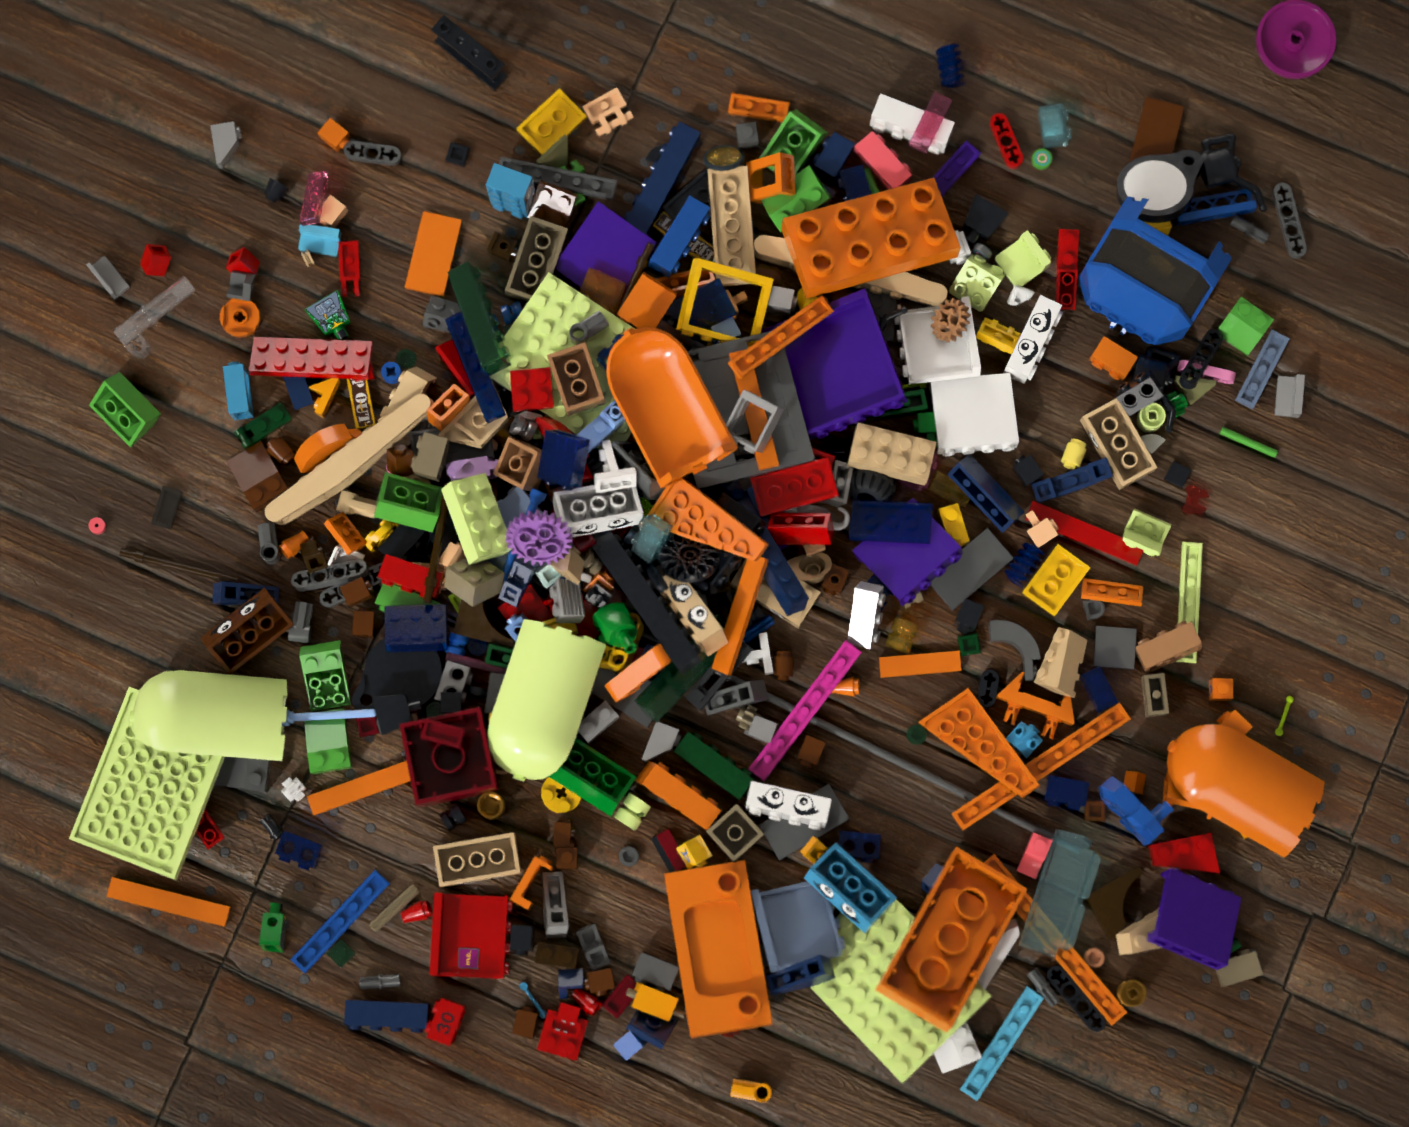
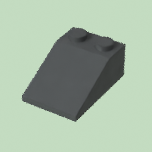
M225 756L214 785L267 793L272 760Z

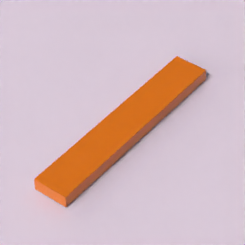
M821 295L729 361L728 365L739 379L743 378L832 314L834 310Z
M745 350L729 353L730 361ZM755 370L741 379L734 373L739 396L744 389L761 397ZM750 402L744 415L751 442L757 444L768 420L765 410ZM771 435L763 453L756 451L754 453L759 471L779 466Z
M760 557L758 561L746 560L723 631L728 643L717 650L711 669L726 675H732L769 559Z
M407 761L307 796L313 816L410 782Z
M114 877L111 878L106 896L226 927L231 909L229 906Z

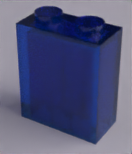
M557 429L546 430L537 478L545 480L544 483L548 485H561V489L572 491L573 488L582 487L590 439Z

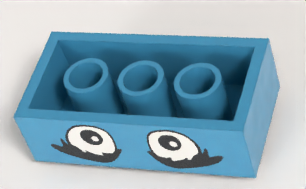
M494 163L486 183L491 205H493L494 209L504 212V210L512 212L511 215L517 218H528L536 193L532 176Z
M836 842L809 869L804 877L805 880L864 933L883 916L897 898Z

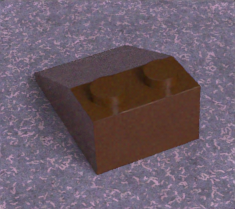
M261 441L226 461L256 513L266 508L270 502L289 489Z

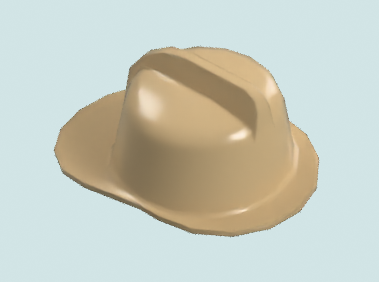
M822 552L808 557L807 555L794 557L787 561L798 580L809 584L821 582L832 566L831 558Z

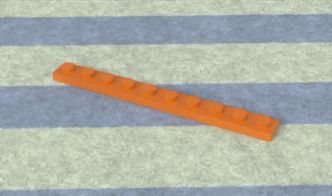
M1119 702L1025 766L1035 780L1039 781L1130 721L1131 718ZM998 782L954 811L951 815L963 831L1017 794L1001 782Z
M995 854L984 862L986 865L1017 882ZM1026 892L1015 912L1112 1026L1127 1011Z

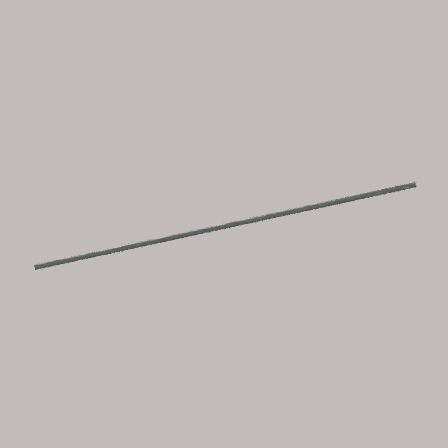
M532 576L531 584L547 592L550 591L551 586L545 588L539 578ZM643 631L642 639L656 646L660 644L654 635ZM702 660L696 666L707 671L712 664ZM718 671L714 673V675L720 677L723 674ZM731 675L726 680L734 685L746 682L734 675ZM767 692L768 700L766 701L789 712H792L795 708V705ZM815 715L810 721L968 801L977 797ZM1000 807L992 811V813L1032 833L1053 840V843L1077 855L1081 851V847Z

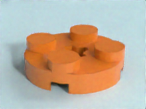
M232 298L221 308L220 323L225 331L234 337L243 338L252 335L260 324V311L251 300L245 301ZM240 312H242L243 316H246L242 322H238L235 319V316H238Z

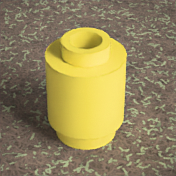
M1071 439L1067 443L1061 459L1065 468L1070 470L1080 468L1086 453V443L1078 439Z

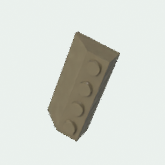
M530 216L504 295L526 302L530 300L548 272L553 275L568 228Z

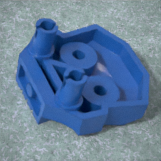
M1113 776L1109 777L1098 787L1101 800L1121 818L1119 822L1126 830L1133 833L1144 846L1149 845L1164 831L1161 821L1174 810L1169 803L1164 801L1162 804L1158 803L1153 810L1149 811L1123 783Z

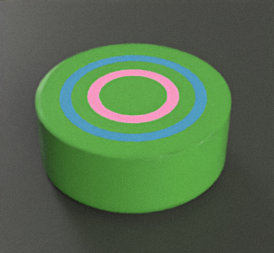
M1046 149L1036 150L1031 160L1033 166L1039 170L1047 169L1052 162L1051 153Z

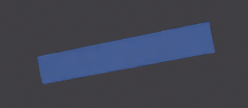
M374 870L290 960L306 974L390 883L377 870Z

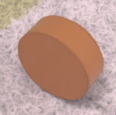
M1089 948L1084 953L1083 960L1090 968H1098L1104 963L1105 956L1100 949Z

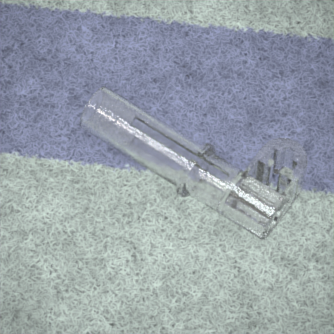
M182 276L146 305L142 304L140 310L116 327L113 332L130 354L138 359L146 358L150 354L151 346L142 333L150 326L157 325L159 319L196 292V289L185 276ZM135 339V341L141 345L140 351H138L136 345H134L131 342L132 340Z

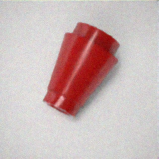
M421 900L401 912L404 923L428 920L430 916H433L428 900L424 902Z
M576 988L571 995L587 1015H595L602 1006V1002L599 1001L600 998L581 988Z

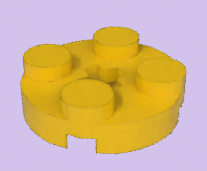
M383 520L379 524L381 527L376 532L373 530L365 537L367 541L365 546L371 552H374L373 547L377 546L379 548L391 535L395 526L398 527L400 524Z
M548 777L541 789V798L545 806L555 813H567L574 810L579 805L581 797L565 788L567 796H562L560 799L557 798L558 793L556 790L562 789L564 786Z

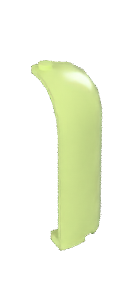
M523 620L490 718L487 733L489 750L495 762L505 771L513 774L514 779L523 782L525 779H545L556 772L567 759L574 744L606 648L605 644L585 635L583 637L573 635L571 630L559 626L553 629L543 622Z
M184 670L166 671L150 678L139 690L134 711H130L129 723H132L133 732L138 740L145 745L159 750L282 761L285 741L282 723H286L287 707H285L287 680Z

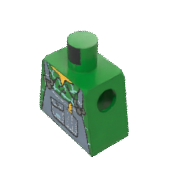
M338 290L304 309L326 337L335 334L338 340H345L349 337L344 327L350 325L351 322Z
M270 903L269 913H263L259 945L263 951L284 953L287 919L282 914L283 904Z

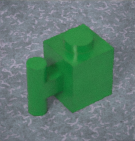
M934 412L917 413L916 419H913L914 431H917L918 436H926L927 440L937 442V439H935Z

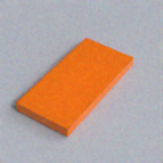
M423 211L405 289L444 297L462 225L461 219Z

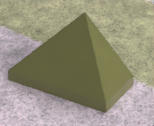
M564 134L536 160V163L561 168L565 165L566 169H568V137Z
M1176 376L1173 380V384L1185 396L1190 405L1216 385V380L1200 379L1195 388L1185 389L1179 383L1180 376Z

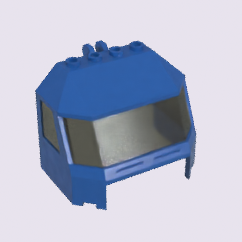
M1127 196L1078 278L1085 303L1092 311L1105 315L1112 322L1109 326L1110 329L1113 330L1117 324L1123 326L1120 330L1122 336H1124L1126 331L1135 333L1144 342L1152 343L1153 345L1182 340L1232 258L1229 253H1224L1221 250L1223 245L1220 241L1208 260L1138 219L1149 199L1142 198L1141 201H1135L1134 197Z

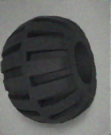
M853 468L848 495L855 503L874 509L884 507L892 500L896 492L895 478L871 470Z

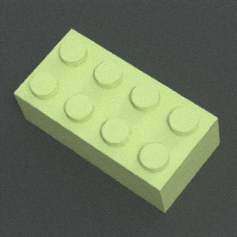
M486 473L451 481L441 489L469 565L504 556L512 549L507 548V529Z

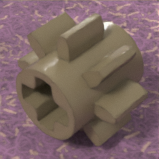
M748 705L747 708L742 706L736 718L740 722L739 727L748 730L755 715L761 716L756 713L758 709L751 705Z

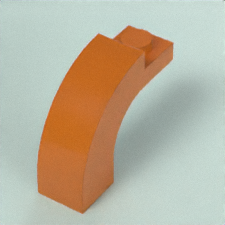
M345 424L329 426L316 432L300 446L294 457L300 472H312L318 464L323 463L334 452L341 450L350 440L359 437L362 432L360 429H347Z

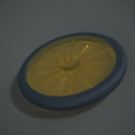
M732 145L713 147L703 156L704 164L716 171L735 169L745 159L744 152Z

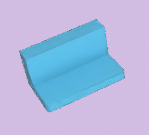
M300 223L299 251L307 252L306 250L308 249L310 253L338 256V242L341 241L342 235L340 229Z

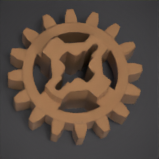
M954 298L951 301L946 299L945 305L940 303V309L934 310L936 316L931 317L934 323L930 326L934 328L932 333L936 335V338L949 343L950 340L955 342L957 336L962 338V331L967 332L965 326L970 324L967 318L971 314L967 312L969 307L965 306V303Z

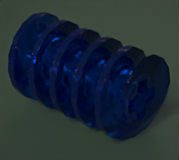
M948 44L936 50V55L938 56L937 63L940 64L938 70L941 72L939 77L943 79L941 81L942 87L957 88L966 84V82L960 81V79L965 77V74L958 73L964 69L962 66H957V64L962 62V59L956 58V56L961 55L960 51H955L956 48L960 47L959 44Z
M1029 543L1022 544L1024 550L1019 549L1018 554L1020 556H1014L1013 560L1015 563L1009 564L1011 570L1006 569L1004 571L1009 581L1023 589L1025 587L1021 582H1029L1026 574L1033 575L1030 568L1037 569L1038 566L1034 562H1042L1039 555H1045L1043 551Z

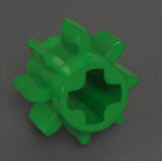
M1176 391L1167 395L1172 405L1176 407L1175 417L1186 412L1184 408L1188 407L1185 396L1182 393L1177 395Z

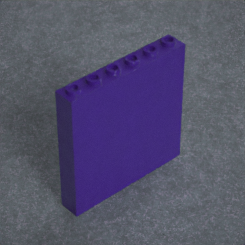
M866 289L828 303L834 312L784 347L809 440L824 438L832 431H842L850 424L862 423L870 416H880L886 410L891 408L898 409L904 405L903 403L908 402ZM785 321L762 329L761 333L773 331Z

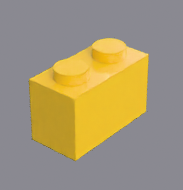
M958 503L939 508L937 514L941 527L961 547L968 545L970 540Z

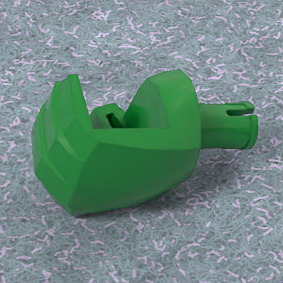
M611 603L599 608L592 616L597 632L600 631L599 642L605 645L611 644L618 648L623 647L627 654L635 652L637 647L634 640L637 636V628L624 603Z

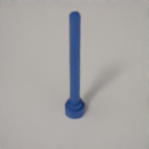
M532 488L529 494L531 502L525 515L527 516L528 510L534 514L538 504H541L542 501L544 502L547 494ZM511 550L501 570L504 572L503 581L507 579L517 556V553L511 554Z

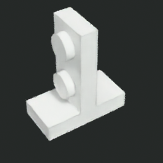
M610 439L603 440L602 449L599 450V458L601 462L604 461L605 465H603V473L594 474L596 493L636 487L635 467L618 470Z
M767 632L759 633L761 650L751 651L743 662H747V665L758 664L759 660H762L765 675L773 674Z

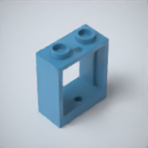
M230 362L228 366H223L228 413L234 421L254 418L249 372L240 362Z

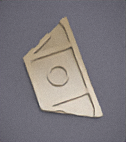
M491 379L438 436L448 438L450 442L482 449L509 419Z

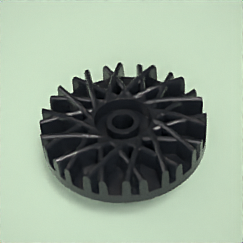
M677 535V540H674L673 536H671V540L667 539V545L662 544L661 553H659L662 571L668 577L685 583L699 582L709 578L718 570L721 563L720 549Z

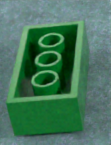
M575 738L574 744L564 763L556 772L548 776L610 817L636 779L635 775Z

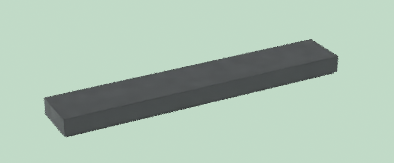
M501 157L499 165L532 176L534 185H538L543 180L573 193L614 201L618 180L506 157Z

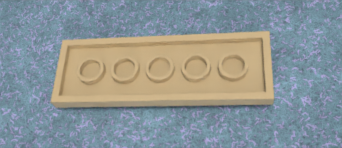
M738 166L727 171L708 169L715 263L756 274L747 166ZM716 274L717 287L751 284Z

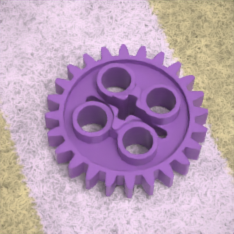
M528 510L527 516L520 513V518L514 517L513 522H509V528L506 531L507 548H512L511 554L517 553V559L524 557V563L531 560L532 565L535 562H539L540 566L543 565V562L551 565V560L557 563L558 558L564 559L565 554H569L573 538L571 528L567 527L568 522H562V517L554 518L555 513L549 516L546 510L543 514H540L539 510H536L535 514Z

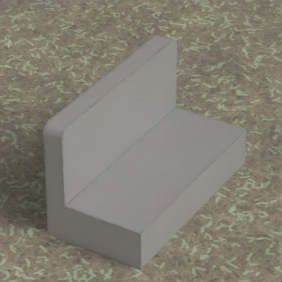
M105 256L93 265L90 262L86 264L114 300L130 288Z
M1297 374L1295 377L1278 376L1274 412L1276 416L1299 418L1302 415L1305 375Z

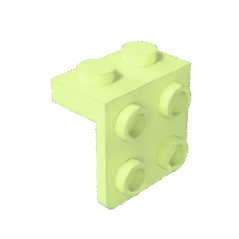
M1028 230L1021 234L1018 241L995 257V262L1003 270L1013 286L1015 284L1019 286L1025 285L1049 268L1051 264L1050 254L1045 249H1041L1038 245V238L1033 233L1030 234Z
M972 253L951 285L949 292L960 300L961 297L969 296L971 307L977 311H983L1006 274L1003 273L1000 267L987 263L984 257Z
M1134 508L1124 529L1122 540L1131 548L1138 547L1143 549V552L1147 555L1160 556L1163 542L1170 530L1171 524Z

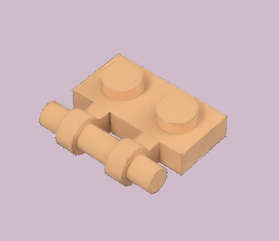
M618 88L582 106L592 125L600 122L601 127L595 129L598 136L611 133L612 129L619 125L627 124V121L633 118L630 111L625 114L622 113L621 109L627 107V104ZM615 113L617 118L607 123L605 118Z

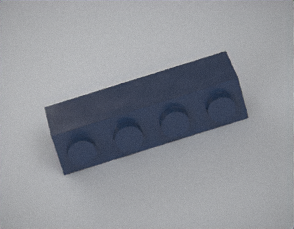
M970 454L947 474L1002 533L1025 513Z
M346 1000L344 1025H349V1029L361 1030L362 1026H370V1030L382 1031V1027H390V1031L402 1032L403 1028H411V1032L423 1033V1029H426L429 1021L430 1004Z

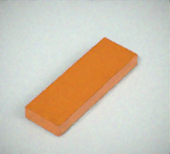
M731 93L728 114L783 122L788 115L790 102Z
M1083 578L1081 599L1141 607L1143 586Z

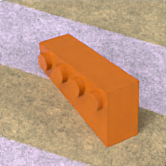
M648 761L635 781L647 787L654 795L664 799L667 804L679 810L680 813L694 823L708 830L721 812L717 808L718 803L710 797L707 800L701 796L702 791L692 785L689 788L684 784L686 780L678 774L673 776L668 773L669 768L661 762L657 765Z

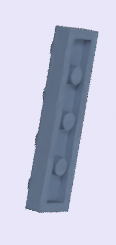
M1274 330L1270 331L1235 401L1252 410L1254 409L1290 338Z

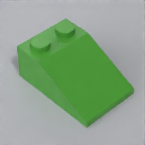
M798 110L790 111L760 158L779 152L794 155L796 175L818 149L828 132ZM775 165L768 167L775 172Z
M344 708L328 711H344ZM346 719L304 721L307 756L311 774L353 768Z

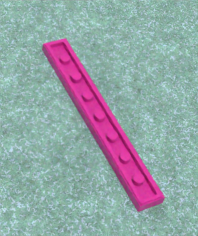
M847 640L844 641L773 735L771 742L767 743L748 770L762 781L767 779L862 652Z

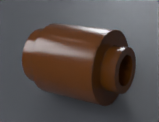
M760 263L759 267H755L756 274L774 279L772 286H779L782 271L776 267Z
M274 437L268 442L267 452L280 465L283 464L286 467L294 460L296 455L294 449L283 438Z
M777 651L773 661V676L777 677L778 681H789V677H793L794 657H792V652Z

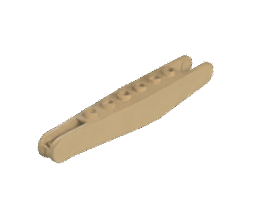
M761 235L754 241V255L757 259L787 267L796 272L785 238ZM907 272L852 286L856 289H862V287L870 289V292L874 294H889V297L900 300L905 298L932 306H939L940 303L943 304L947 298V289L944 285Z
M417 394L391 414H386L379 418L377 424L366 428L359 437L350 440L345 447L334 452L329 459L318 464L312 472L301 477L296 484L270 502L265 508L266 518L276 524L286 525L349 487L387 453L388 448L394 447L427 417L426 410L434 403L433 400L425 394Z

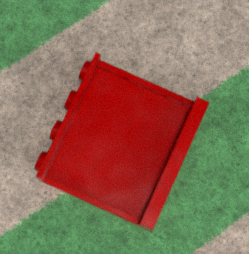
M434 892L429 975L505 979V975L509 974V962H506V954H510V942H507V934H511V921H508V913H512L513 901H509V896L459 895ZM459 948L479 949L478 969H462L458 967Z

